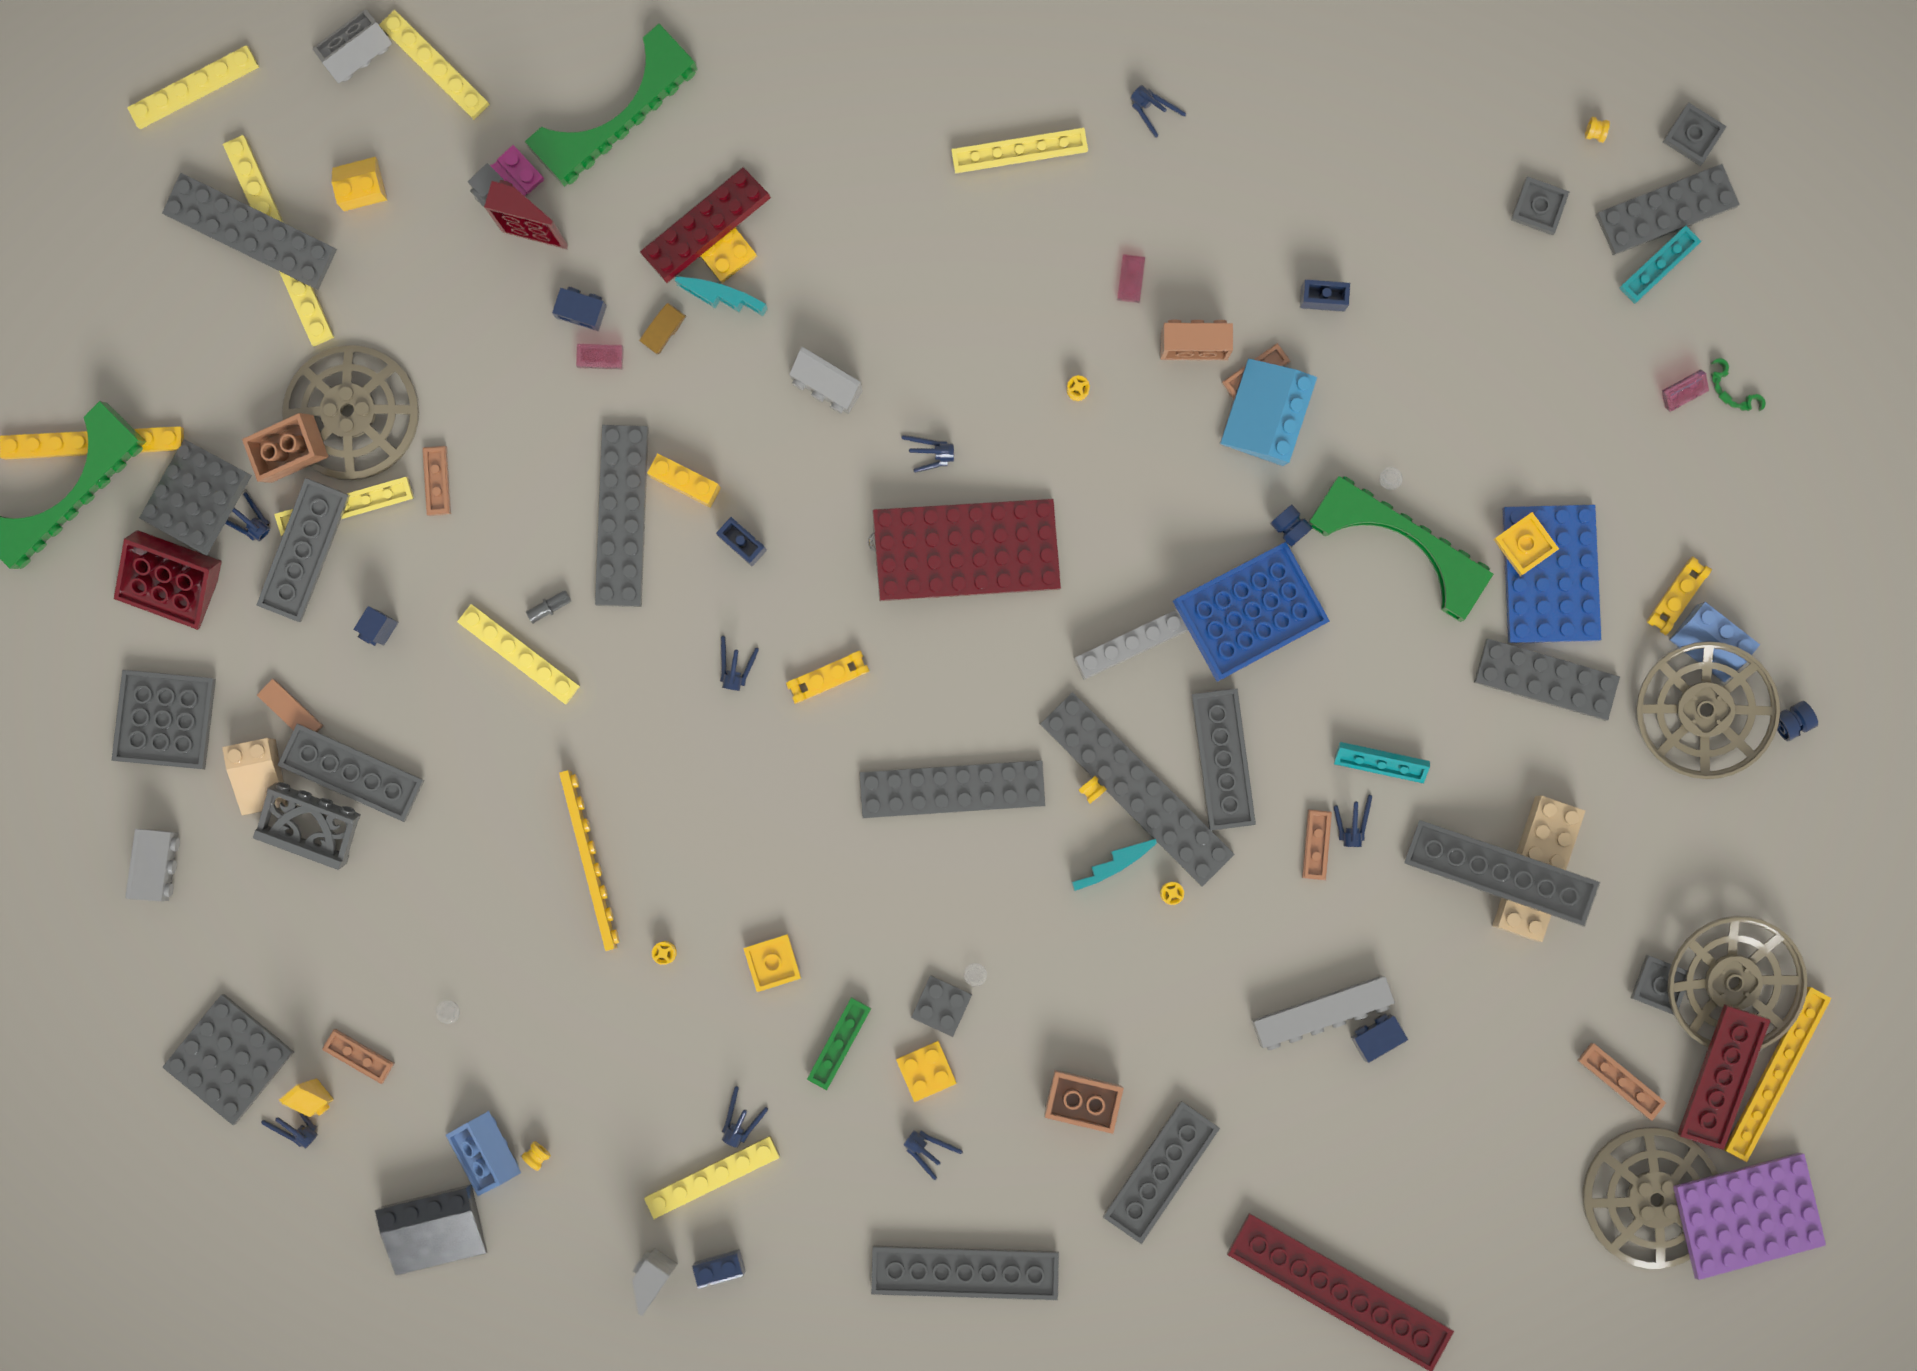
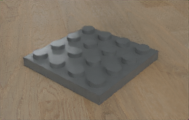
M183 439L181 446L176 451L139 518L195 550L208 555L252 475Z
M122 670L111 761L205 770L216 679Z
M221 994L162 1068L230 1124L236 1125L292 1056L294 1051L225 994Z

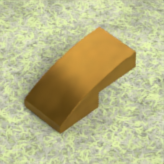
M667 303L654 318L639 341L654 353L660 354L671 335L677 332L686 315L670 303Z

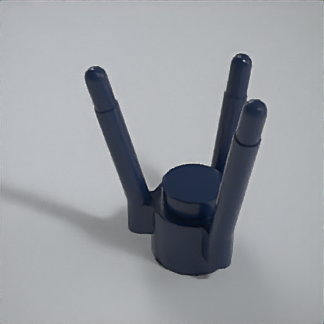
M1143 85L1139 86L1131 96V100L1135 102L1132 107L1138 111L1154 137H1158V133L1142 110V107L1147 109L1153 104L1161 111L1166 112L1167 109L1164 107L1166 106L1174 112L1186 116V113L1180 108L1159 97Z
M906 435L901 436L903 440L935 446V448L909 449L910 453L935 454V460H940L939 462L915 468L913 470L915 473L940 466H948V462H954V445L947 444V441H934Z
M244 492L243 496L259 519L253 518L249 520L234 507L232 512L247 524L246 528L248 530L228 519L225 524L245 534L252 541L256 539L259 542L270 532L271 528L268 526L270 522L262 515L248 493Z
M721 636L722 674L720 682H723L722 688L740 691V687L745 686L746 678L759 652L758 648L754 649L744 673L740 677L741 673L736 672L739 651L737 649L734 650L731 671L726 670L725 636Z
M1368 795L1361 828H1357V801L1354 802L1352 828H1346V832L1343 829L1338 806H1334L1339 840L1343 841L1344 847H1362V841H1365V829L1372 795Z
M738 1086L734 1087L726 1122L722 1129L724 1133L722 1141L738 1148L740 1142L745 1143L748 1135L768 1111V1108L765 1107L744 1133V1128L741 1125L747 1110L744 1109L737 1123H732L730 1126L739 1090Z
M300 1112L298 1113L307 1126L301 1125L297 1130L279 1117L275 1119L276 1122L293 1135L265 1120L261 1121L262 1125L305 1149L318 1136L314 1131L317 1127L309 1120L307 1115Z
M914 1130L903 1145L907 1148L906 1151L916 1159L931 1178L936 1180L937 1176L918 1155L922 1153L936 1165H940V1161L925 1149L927 1142L924 1140L958 1154H962L963 1151L927 1135L922 1130L920 1133Z

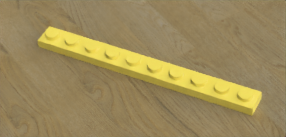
M242 135L224 143L225 151L250 207L283 222L246 137ZM280 272L311 345L315 347L335 338L313 288Z

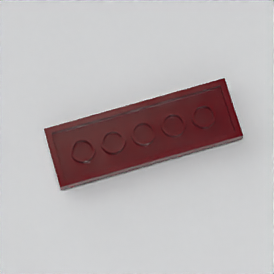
M742 167L643 248L640 253L661 278L668 283L771 197L754 177Z
M1724 1004L1678 1131L1680 1137L1724 1150L1771 1021L1769 1018Z

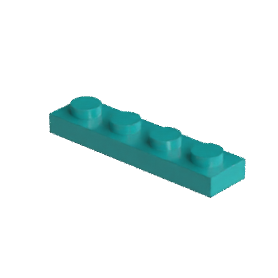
M1687 226L1683 227L1619 289L1634 304L1637 303L1702 241Z
M1344 742L1339 743L1334 758L1335 765L1423 784L1430 769V761Z

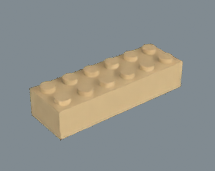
M1535 796L1516 853L1566 870L1585 810L1545 796ZM1501 898L1492 926L1536 942H1543L1551 915Z

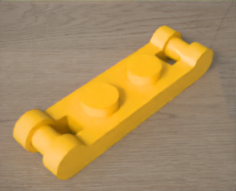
M1694 556L1687 561L1646 621L1649 625L1658 627L1660 629L1659 632L1665 636L1671 631L1674 623L1712 571L1707 565L1702 566L1698 563L1699 560ZM1691 570L1698 573L1696 578L1689 575ZM1661 614L1668 617L1666 621L1660 618Z
M861 650L786 682L787 688L791 689L794 697L792 699L794 704L870 672L868 666L862 660L863 654ZM854 662L856 670L850 672L847 664ZM806 683L808 691L802 693L799 685Z

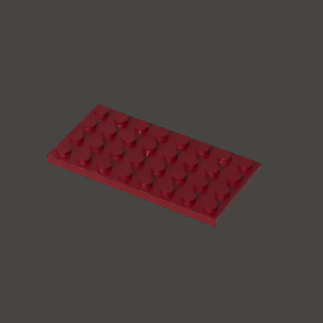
M1054 499L874 509L872 511L879 601L1061 589Z

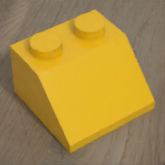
M376 157L332 168L331 183L336 203L343 211L387 200Z

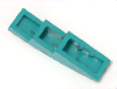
M679 276L675 279L677 286L715 309L720 301L737 312H740L745 305L761 316H764L768 309L766 303L723 284Z
M1156 839L1111 851L1113 861L1092 866L1093 876L1071 882L1073 890L1076 891L1091 886L1119 873L1157 844Z

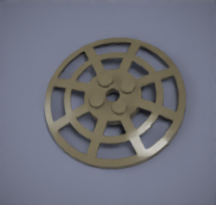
M348 345L323 351L301 366L287 388L283 401L282 417L285 420L298 413L321 416V420L325 425L320 431L323 443L332 433L343 438L344 450L334 449L325 444L324 446L328 454L344 458L346 472L328 469L317 463L310 465V467L328 477L341 480H358L378 475L401 459L415 437L419 420V405L414 385L399 364L375 349ZM344 352L342 365L328 368L318 376L309 368L312 364L326 356ZM353 352L372 355L383 360L388 365L377 374L365 366L353 364ZM342 371V384L330 388L323 381V379L331 374ZM352 371L364 373L372 377V379L364 387L352 384ZM394 372L400 376L406 387L410 405L395 404L393 392L385 381ZM303 374L311 383L303 395L301 408L289 409L292 391ZM379 385L386 395L388 405H376L370 394ZM317 387L324 394L321 404L318 407H308L310 396ZM347 405H352L354 408L353 414L348 417L344 416L343 408ZM376 414H388L386 425L379 434L372 428ZM396 414H410L406 434L400 445L395 449L386 438L393 428ZM367 434L373 440L367 446L353 450V438ZM378 447H381L389 455L388 458L374 467L355 471L354 457L366 455Z
M1711 641L1695 642L1669 652L1648 672L1638 694L1636 707L1637 723L1647 748L1668 768L1692 778H1723L1747 769L1768 749L1779 725V696L1769 672L1751 654L1725 643ZM1704 648L1703 662L1687 665L1676 672L1667 664L1669 660L1684 652ZM1721 649L1734 653L1745 659L1749 665L1738 673L1726 665L1712 662L1713 650ZM1660 669L1669 679L1660 691L1657 704H1644L1648 685ZM1702 669V678L1699 683L1689 686L1681 678V676L1690 671ZM1712 669L1723 671L1733 678L1723 687L1712 683ZM1756 671L1761 675L1767 686L1771 706H1756L1753 691L1746 681ZM1674 684L1682 692L1678 704H1664L1666 695ZM1739 685H1741L1746 694L1748 705H1735L1730 693ZM1704 703H1709L1712 706V712L1708 716H1703L1700 713V707ZM1657 713L1659 727L1667 738L1658 749L1652 743L1647 733L1643 714ZM1664 713H1677L1682 724L1673 734H1671L1666 725ZM1735 714L1748 715L1744 728L1737 735L1729 727ZM1768 715L1770 716V722L1766 734L1759 746L1753 750L1744 740L1753 727L1755 716ZM1688 731L1700 736V750L1690 748L1679 742V740ZM1723 733L1731 741L1721 748L1710 750V737ZM1675 746L1686 754L1700 757V771L1679 766L1666 758L1665 755ZM1736 747L1747 756L1743 761L1731 767L1710 771V757L1726 754Z
M1749 916L1720 918L1697 929L1678 949L1668 976L1669 1002L1679 1025L1689 1036L1706 1047H1709L1711 1040L1702 1037L1697 1031L1704 1021L1716 1027L1718 1020L1709 1015L1717 1005L1723 1008L1724 1004L1741 1010L1752 1005L1758 1011L1757 1015L1769 1018L1770 1022L1776 1027L1765 1035L1761 1046L1762 1049L1779 1040L1788 1032L1803 1009L1808 983L1806 966L1796 944L1778 927L1762 919ZM1740 922L1758 925L1772 932L1774 936L1763 944L1752 937L1738 935ZM1730 923L1728 936L1714 939L1704 947L1695 940L1712 927ZM1738 942L1747 943L1758 948L1749 958L1737 955ZM1781 942L1784 943L1792 956L1796 975H1782L1779 962L1771 951ZM1728 943L1727 955L1715 960L1708 953L1714 947ZM1689 947L1696 955L1688 968L1686 981L1674 982L1678 963L1685 950ZM1764 956L1767 957L1771 964L1773 975H1762L1756 965ZM1702 959L1709 966L1705 979L1693 980L1695 969ZM1733 977H1738V985L1735 988H1730L1729 980ZM1763 985H1773L1772 994L1765 1005L1758 997ZM1782 985H1796L1793 1003L1782 1020L1772 1010L1779 999ZM1693 989H1706L1710 999L1702 1009L1695 999ZM1686 990L1689 1003L1697 1014L1690 1026L1685 1022L1678 1010L1674 992Z
M1645 1127L1618 1135L1598 1151L1585 1175L1583 1206L1591 1231L1607 1251L1622 1261L1647 1269L1674 1267L1690 1260L1688 1253L1675 1260L1665 1262V1248L1675 1246L1686 1240L1683 1232L1679 1236L1665 1241V1227L1676 1222L1683 1228L1673 1186L1680 1185L1679 1181L1686 1171L1693 1181L1700 1179L1691 1166L1697 1155L1704 1160L1712 1176L1718 1174L1713 1162L1699 1145L1690 1139L1680 1137L1674 1131ZM1644 1136L1646 1151L1636 1153L1622 1163L1610 1155L1614 1149L1623 1143ZM1654 1136L1673 1138L1686 1144L1690 1149L1683 1159L1673 1153L1656 1150ZM1648 1158L1649 1171L1636 1176L1628 1169L1634 1163ZM1658 1158L1669 1159L1679 1165L1669 1175L1659 1171ZM1605 1162L1615 1170L1608 1185L1607 1198H1592L1595 1177L1600 1166ZM1622 1176L1631 1183L1628 1188L1627 1197L1615 1198L1616 1187ZM1655 1193H1659L1662 1198L1661 1203L1657 1206H1653L1650 1201L1651 1196ZM1616 1207H1628L1635 1218L1627 1227L1619 1219ZM1593 1208H1608L1612 1222L1621 1233L1612 1242L1605 1237L1599 1228ZM1643 1224L1655 1228V1242L1643 1240L1634 1234ZM1628 1240L1639 1246L1655 1249V1262L1637 1260L1624 1254L1619 1249Z

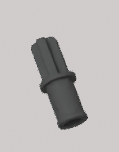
M562 591L548 600L543 599L542 603L527 610L526 614L534 624L549 614L554 615V611L570 603V596L566 591Z

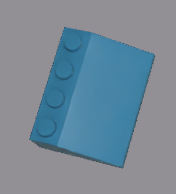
M1247 359L1220 444L1280 466L1290 463L1317 377L1296 369Z

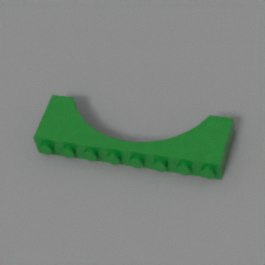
M660 23L643 37L646 54L643 79L633 100L619 115L599 127L581 132H558L540 127L525 141L533 154L564 187L567 184L574 183L578 179L579 174L584 169H590L601 154H607L618 139H624L634 125L641 124L646 118L645 115L651 110L655 111L663 102L662 100L668 95H674L685 80L689 81L695 76L698 70L695 61Z
M99 401L83 417L88 434V453L83 472L69 494L52 508L34 516L15 519L0 516V560L9 569H22L27 566L31 561L30 557L35 552L42 551L47 545L46 541L51 536L58 535L63 529L62 525L67 520L71 521L79 513L78 509L83 504L87 505L95 497L94 493L99 488H105L111 482L110 478L115 473L121 472L127 466L126 462L143 450L142 446L146 441L107 402Z
M1338 476L1308 521L1313 529L1326 537L1344 528L1368 525L1386 528L1406 537L1422 550L1437 574L1441 589V610L1459 622L1464 621L1494 575L1489 571L1490 568L1482 562L1476 563L1471 560V556L1467 552L1460 549L1458 551L1451 547V543L1442 537L1436 538L1431 534L1432 531L1423 525L1417 526L1412 522L1413 519L1404 513L1398 514L1392 510L1393 506L1385 501L1379 502L1373 498L1374 494L1363 488L1360 490L1354 486L1355 482L1350 478Z

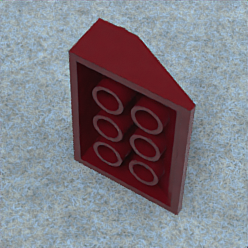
M500 180L499 183L491 181L484 208L503 233L563 249L568 248V244L554 222L513 187L512 183Z
M136 530L124 538L114 599L198 630L201 627L217 585L222 561Z

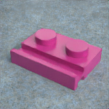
M514 145L496 159L497 161L493 165H490L504 181L512 183L513 187L524 196L545 180Z

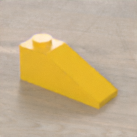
M317 1078L297 1084L279 1099L281 1104L309 1117L316 1114L318 1116L324 1114L330 1109L328 1104L334 1100Z

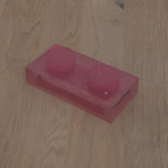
M1123 254L1118 301L1140 303L1145 257Z
M577 344L576 367L623 370L624 347L622 345Z
M1700 369L1662 390L1665 408L1671 412L1708 392L1709 387L1706 373Z

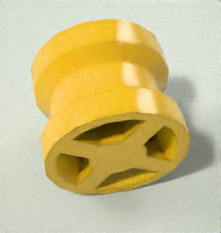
M1592 116L1586 128L1585 139L1590 140L1594 138L1598 142L1604 143L1609 131L1610 121H1599L1597 117Z
M1080 375L1073 376L1069 380L1066 390L1069 398L1074 401L1085 399L1089 393V381Z
M1096 776L1078 789L1081 794H1085L1089 804L1107 790L1105 786H1101L1098 783Z
M1167 882L1161 887L1160 897L1165 903L1176 905L1183 900L1184 889L1179 883Z
M668 941L659 942L652 949V958L660 965L671 963L677 955L675 946Z
M533 1141L529 1151L524 1152L521 1157L530 1167L539 1171L543 1161L548 1160L551 1154L541 1144Z

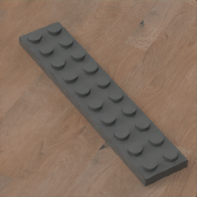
M1073 692L1040 724L1092 777L1096 776L1098 778V783L1101 786H1105L1106 791L1153 839H1156L1157 843L1201 887L1235 855Z

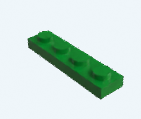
M851 997L807 1078L808 1081L826 1091L828 1090L872 1009L871 1007Z

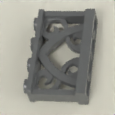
M278 782L267 789L266 799L253 839L339 870L347 864L348 854L361 814L355 812L351 807L335 805L332 800L326 798L319 799L312 796L308 791H298L290 788V785ZM278 797L289 802L288 806L283 805L282 802L280 803V808L285 812L284 815L275 806V800ZM311 812L323 832H316L307 839L301 838L300 828L291 819ZM271 814L279 818L272 827L268 826ZM335 818L345 822L346 830L343 833L337 834L333 832V830L341 826L334 823ZM291 827L294 830V834L287 833L286 830ZM324 837L325 839H320L322 843L320 845L315 843V838ZM335 839H343L340 851H336Z

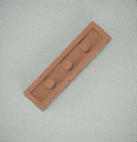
M1591 1043L1577 1060L1649 1120L1653 1121L1665 1106L1666 1102L1594 1043Z

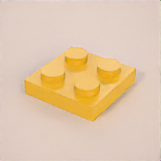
M734 228L700 257L718 280L723 283L756 258L757 255L738 230Z
M1533 512L1493 539L1520 576L1559 549Z
M788 934L743 948L757 992L801 979Z
M939 1041L896 1059L914 1102L957 1084Z

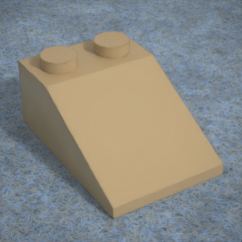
M264 738L222 747L226 770L241 815L262 812L268 787L274 783L283 782L281 767L277 766L279 755L276 739ZM278 797L275 800L276 808H280L281 802L283 805L288 806L285 799Z

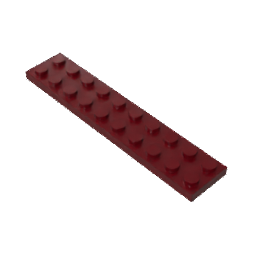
M1250 1213L1227 1252L1228 1256L1428 1371L1434 1370L1454 1333V1330Z

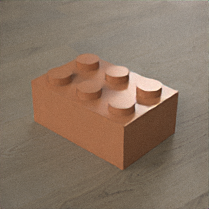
M1173 319L1168 320V323H1164L1160 333V360H1228L1233 351V323H1227V320H1215L1213 323H1204V320H1191V323H1181V320Z
M298 413L242 439L257 482H275L328 458L315 418L310 414Z
M1054 1069L1044 1117L1113 1134L1124 1088L1122 1085Z

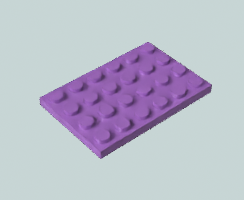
M1804 1153L1781 1157L1673 1186L1695 1279H1705L1826 1246Z

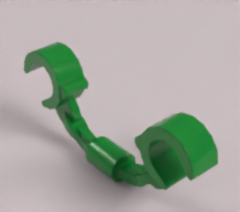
M1722 358L1711 362V364H1720L1723 367L1721 373L1713 372L1711 376L1714 389L1719 394L1718 397L1725 404H1729L1733 408H1740L1742 411H1750L1752 409L1751 401L1755 399L1759 402L1758 410L1764 409L1766 402L1764 397L1759 394L1746 396V401L1740 404L1732 401L1733 398L1725 390L1722 391L1719 385L1721 378L1729 374L1728 362Z

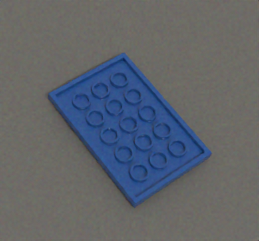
M1595 505L1504 507L1503 531H1506L1533 512L1559 548L1522 576L1517 573L1505 556L1508 643L1601 641Z
M1286 542L1173 600L1176 609L1217 682L1330 622Z

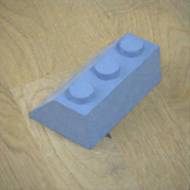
M1706 602L1697 604L1670 638V641L1677 647L1695 642L1711 641L1738 647L1751 655L1760 645ZM1704 648L1685 652L1695 661L1703 662ZM1721 649L1713 650L1712 662L1726 665L1736 671L1747 662L1734 653ZM1712 669V674L1722 682H1726L1731 677L1723 671Z
M489 1111L446 1134L477 1196L494 1189L522 1173L517 1160L508 1148L506 1139L501 1135L497 1127L496 1120Z

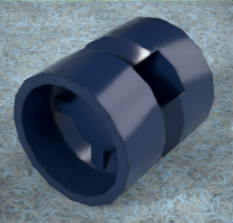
M1293 504L1270 523L1278 533H1284L1283 539L1291 547L1313 529L1306 519L1299 518L1300 512Z
M1801 701L1791 706L1790 711L1786 709L1780 712L1777 731L1784 740L1790 741L1800 736V731L1805 733L1818 727V719L1812 707L1807 702Z

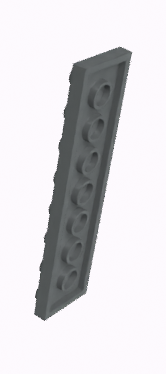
M180 173L162 214L319 290L337 251L336 248Z
M602 425L596 606L642 607L648 426Z
M1042 760L860 772L863 818L1045 806Z
M1419 820L1404 862L1415 868L1583 927L1586 925L1600 885L1599 881Z
M873 1246L871 1295L1058 1300L1059 1251Z

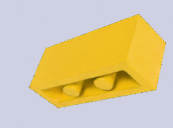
M658 453L647 472L650 478L709 508L712 507L721 489L718 483Z

